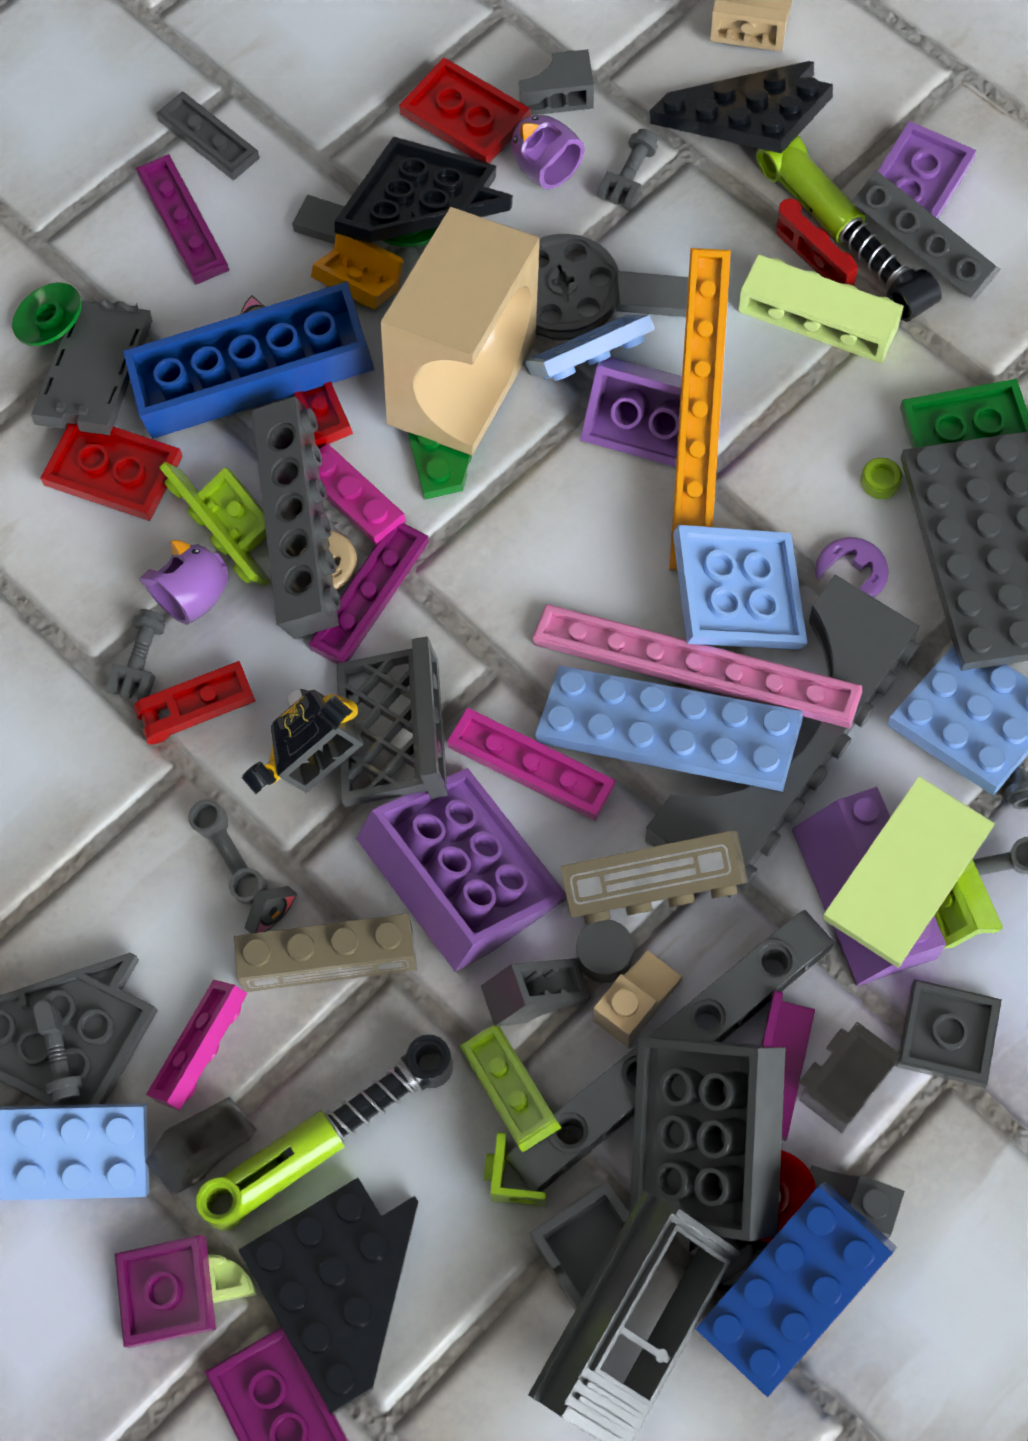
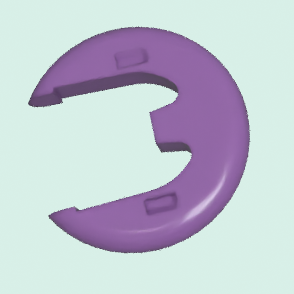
M846 537L831 542L821 551L815 566L817 580L821 579L824 573L838 559L846 555H854L853 567L859 571L865 567H870L872 570L871 576L860 587V590L874 598L885 587L889 574L888 564L881 550L871 542L861 538Z

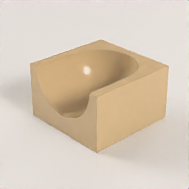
M453 207L449 208L381 320L387 425L420 435L473 456L525 363L524 360L527 359L535 345L540 237Z

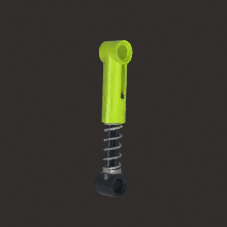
M799 135L782 153L763 149L757 150L756 160L764 176L771 182L779 181L836 242H848L849 250L857 251L859 253V260L868 263L869 271L877 272L879 281L886 282V289H888L887 298L891 299L894 303L904 306L901 320L911 321L940 302L942 291L933 274L923 268L916 271L907 267V264L902 265L896 259L897 254L892 255L886 249L887 243L881 244L878 241L877 233L872 234L867 229L868 223H864L866 219L865 214L851 202L843 191L808 156L807 148Z
M422 1035L416 1038L409 1045L406 1054L401 1057L399 1063H396L394 1070L387 1069V1075L379 1081L373 1079L372 1086L366 1090H357V1096L350 1101L342 1100L340 1108L334 1112L327 1110L326 1113L319 1110L223 1177L206 1181L200 1187L196 1196V1207L199 1214L213 1228L220 1231H228L238 1227L245 1220L247 1214L345 1147L343 1144L345 1142L344 1137L347 1134L355 1135V1129L363 1123L370 1125L372 1117L379 1112L385 1114V1108L394 1102L400 1104V1098L408 1092L414 1094L420 1089L423 1091L426 1088H437L444 1085L450 1079L453 1072V1060L447 1043L435 1035ZM427 1053H436L442 1057V1061L436 1069L426 1071L418 1066L420 1058ZM222 1194L232 1195L233 1204L231 1209L222 1215L213 1214L212 1204L214 1200Z

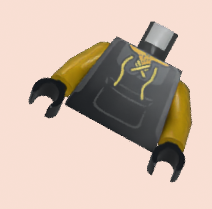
M299 689L293 691L287 699L289 708L275 719L271 725L273 745L269 762L263 764L259 761L252 765L242 775L243 781L255 794L259 793L264 786L274 784L280 779H284L305 793L310 791L364 745L362 738L350 722L358 714L356 703L336 694L324 696L316 690L307 691Z

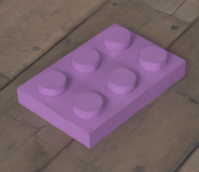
M909 121L878 171L936 218H939L973 163L977 150Z

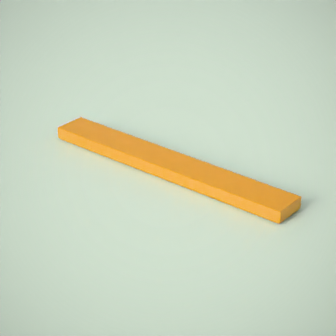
M690 248L669 570L677 571L673 531L677 526L713 527L731 250Z

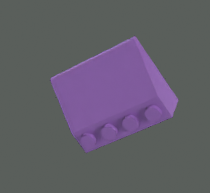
M468 768L447 777L448 796L431 799L428 791L402 796L372 809L356 838L455 972L487 956L560 905L567 898L564 890Z

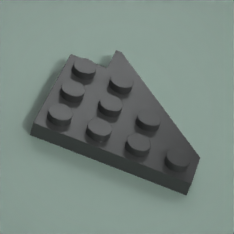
M127 953L0 995V1082L45 1105L105 1104L158 1012L155 1006L122 990L139 961L137 956ZM40 1000L48 1001L61 1013L66 1034L62 1036L70 1074L71 1076H80L82 1081V1087L79 1088L80 1096L73 1100L53 1103L52 1096L47 1095L45 1085L53 1081L44 1037L38 1033L34 1015V1005Z

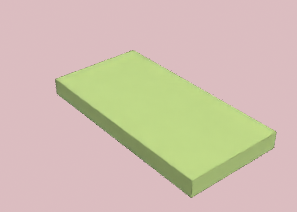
M918 777L832 901L822 919L899 968L993 829L995 823L923 778Z

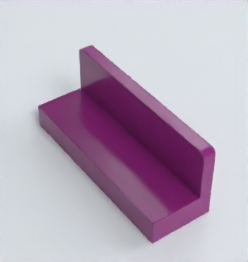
M775 990L770 1003L761 1045L786 1047L782 1140L786 1141L815 1009L782 1001L783 992Z

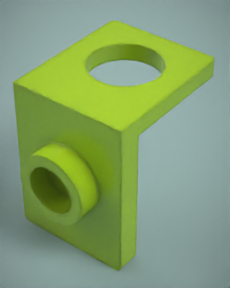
M497 1132L495 1154H486L484 1181H491L490 1195L492 1201L546 1207L547 1197L545 1192L503 1188L508 1139L506 1133Z

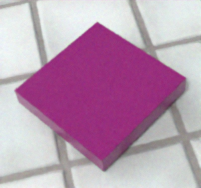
M196 1235L115 1253L123 1347L133 1348L216 1330L206 1236Z

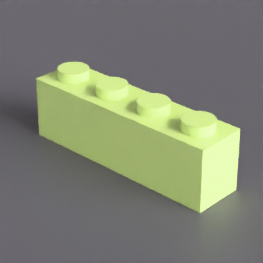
M758 254L741 289L738 312L882 364L899 327L904 306L894 303L889 298L877 297L858 290L850 284H841L824 278L816 272L804 271L790 266L780 259L768 258Z

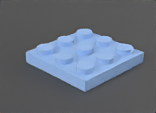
M687 525L677 526L673 531L687 644L801 650L808 643L791 533Z
M953 645L889 718L887 726L994 796L1028 755V678L1007 664L961 671Z

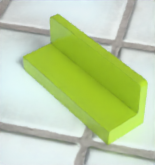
M972 859L934 915L946 942L944 948H953L979 933H997L1003 929L1002 923Z

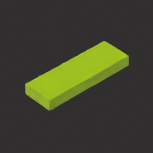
M493 1024L460 1045L465 1057L522 1152H525L561 1129V1126L500 1026L494 1027Z

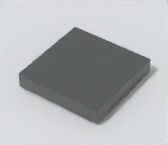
M914 979L911 985L896 1067L985 1088L989 1079L1002 999Z

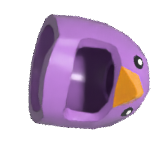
M533 115L519 122L511 139L513 156L519 168L529 179L547 190L559 187L572 177L581 164L585 151L584 143L575 132L564 123L547 115Z
M171 540L172 555L169 562L159 571L148 569L139 580L145 585L154 600L177 621L188 625L203 617L215 605L228 583L229 576L226 564L219 553L214 554L199 544L190 545L181 540Z

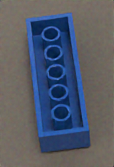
M348 282L123 351L139 416L152 439L293 396L294 393L299 391L306 392L322 387L324 383L330 381L334 383L375 370Z

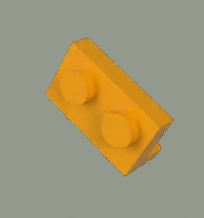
M336 234L334 249L313 264L311 277L327 287L348 282L354 300L363 306L376 309L398 291L404 260L373 243L358 241Z

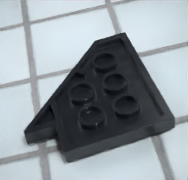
M813 61L801 62L668 92L649 110L650 124L782 153L833 98V84L813 78Z
M393 136L334 220V233L367 243L378 242L437 228L450 207L479 217L510 211L513 195L490 188L496 178L497 165Z

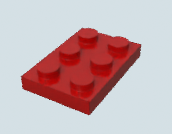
M445 57L399 104L400 115L471 158L489 164L511 141L518 123L531 116V108Z
M69 423L40 479L46 487L151 521L167 489L164 483L167 477L159 467L164 462L178 467L183 455L180 448L114 426L110 435L79 431L77 424Z

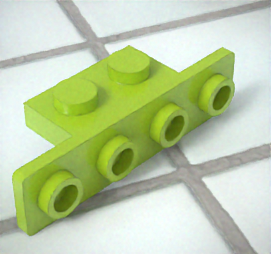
M164 462L159 468L167 477L164 481L165 485L175 496L180 499L183 497L190 505L187 512L193 520L202 527L206 525L211 531L212 535L209 539L212 544L224 555L229 554L235 561L232 568L236 574L248 584L253 581L266 587L271 582L270 578L249 554L266 538L264 511L257 500L234 472L226 467L199 492L181 469Z

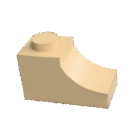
M647 950L624 975L620 974L593 1008V1021L629 1048L682 981V976Z

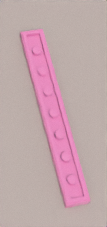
M546 604L532 638L536 646L736 699L800 710L803 717L849 729L862 695V685L708 645L687 644L685 639Z

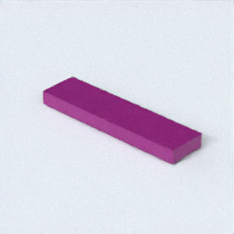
M168 154L137 167V175L194 284L197 285L229 271L225 257L171 156Z
M401 523L381 539L340 597L341 608L337 610L339 626L316 632L308 644L310 650L335 664L349 661L429 543L428 535Z

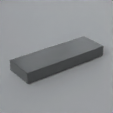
M183 91L157 112L160 123L233 181L260 159L256 148Z

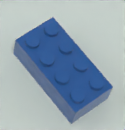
M824 1182L817 1187L697 1326L696 1330L768 1398L894 1253L897 1246L831 1186Z

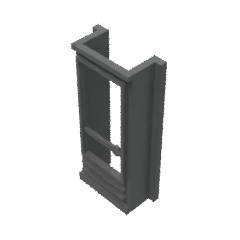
M643 1191L528 1396L600 1441H633L734 1257L739 1259L742 1252L679 1208ZM678 1232L699 1248L648 1340L645 1341L625 1328L624 1325L675 1234ZM619 1334H622L643 1348L623 1384L600 1370Z

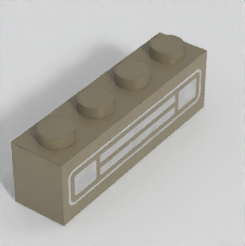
M728 831L561 866L570 917L584 916L585 924L611 919L610 910L625 907L627 916L653 911L651 902L668 899L669 907L694 903V894L705 891L711 892L712 899L738 894L736 885L748 883L737 831Z
M409 913L234 936L237 979L245 992L417 970L413 927Z

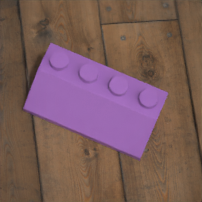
M878 787L838 799L792 828L793 835L825 912L890 819V814ZM933 917L901 966L897 968L832 926L856 986L938 959L946 945L936 919Z

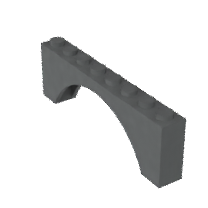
M836 574L812 604L809 624L817 635L823 649L829 677L862 685V695L850 729L821 722L820 727L808 745L791 761L783 792L751 786L740 791L707 797H688L671 794L646 827L645 842L653 847L728 831H737L748 880L746 884L736 885L742 890H745L754 878L758 869L753 865L761 854L768 857L779 843L782 835L777 832L784 822L787 821L792 824L801 813L805 802L801 799L808 789L816 791L822 784L829 771L825 768L832 756L839 759L852 740L848 734L854 725L862 727L866 723L875 707L870 704L878 693L885 696L897 678L893 671L898 664L902 662L907 665L920 645L915 641L919 625Z

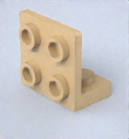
M715 0L710 41L782 52L792 0Z

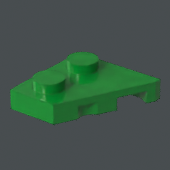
M407 432L424 500L463 491L467 478V468L472 456L439 444L431 439Z

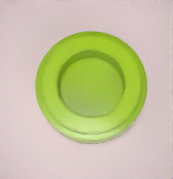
M884 457L874 458L867 462L861 475L863 490L866 494L876 499H886L895 495L902 481V471L899 465L893 460Z

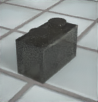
M858 1021L849 1032L843 1028L837 1032L826 1047L832 1053L822 1066L814 1062L799 1082L805 1087L799 1101L842 1134L894 1068L901 1054Z

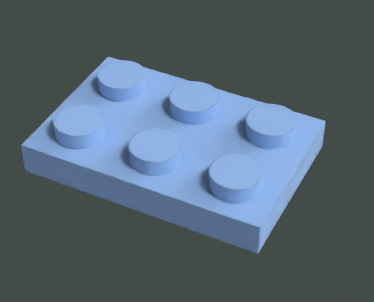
M626 314L524 360L530 375L543 376L544 379L553 377L554 381L574 374L576 372L574 366L588 362L589 365L606 360L611 356L609 350L623 346L624 349H628L646 341L644 334L655 330L650 315Z

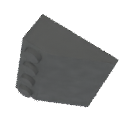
M638 1037L630 1214L643 1191L653 1197L679 1208L719 1237L754 1241L775 1237L778 1234L786 1047Z

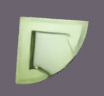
M208 1255L213 1303L257 1295L251 1277L238 1263L221 1255Z

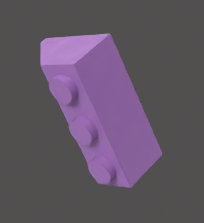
M613 357L601 361L596 368L580 441L676 467L682 376Z

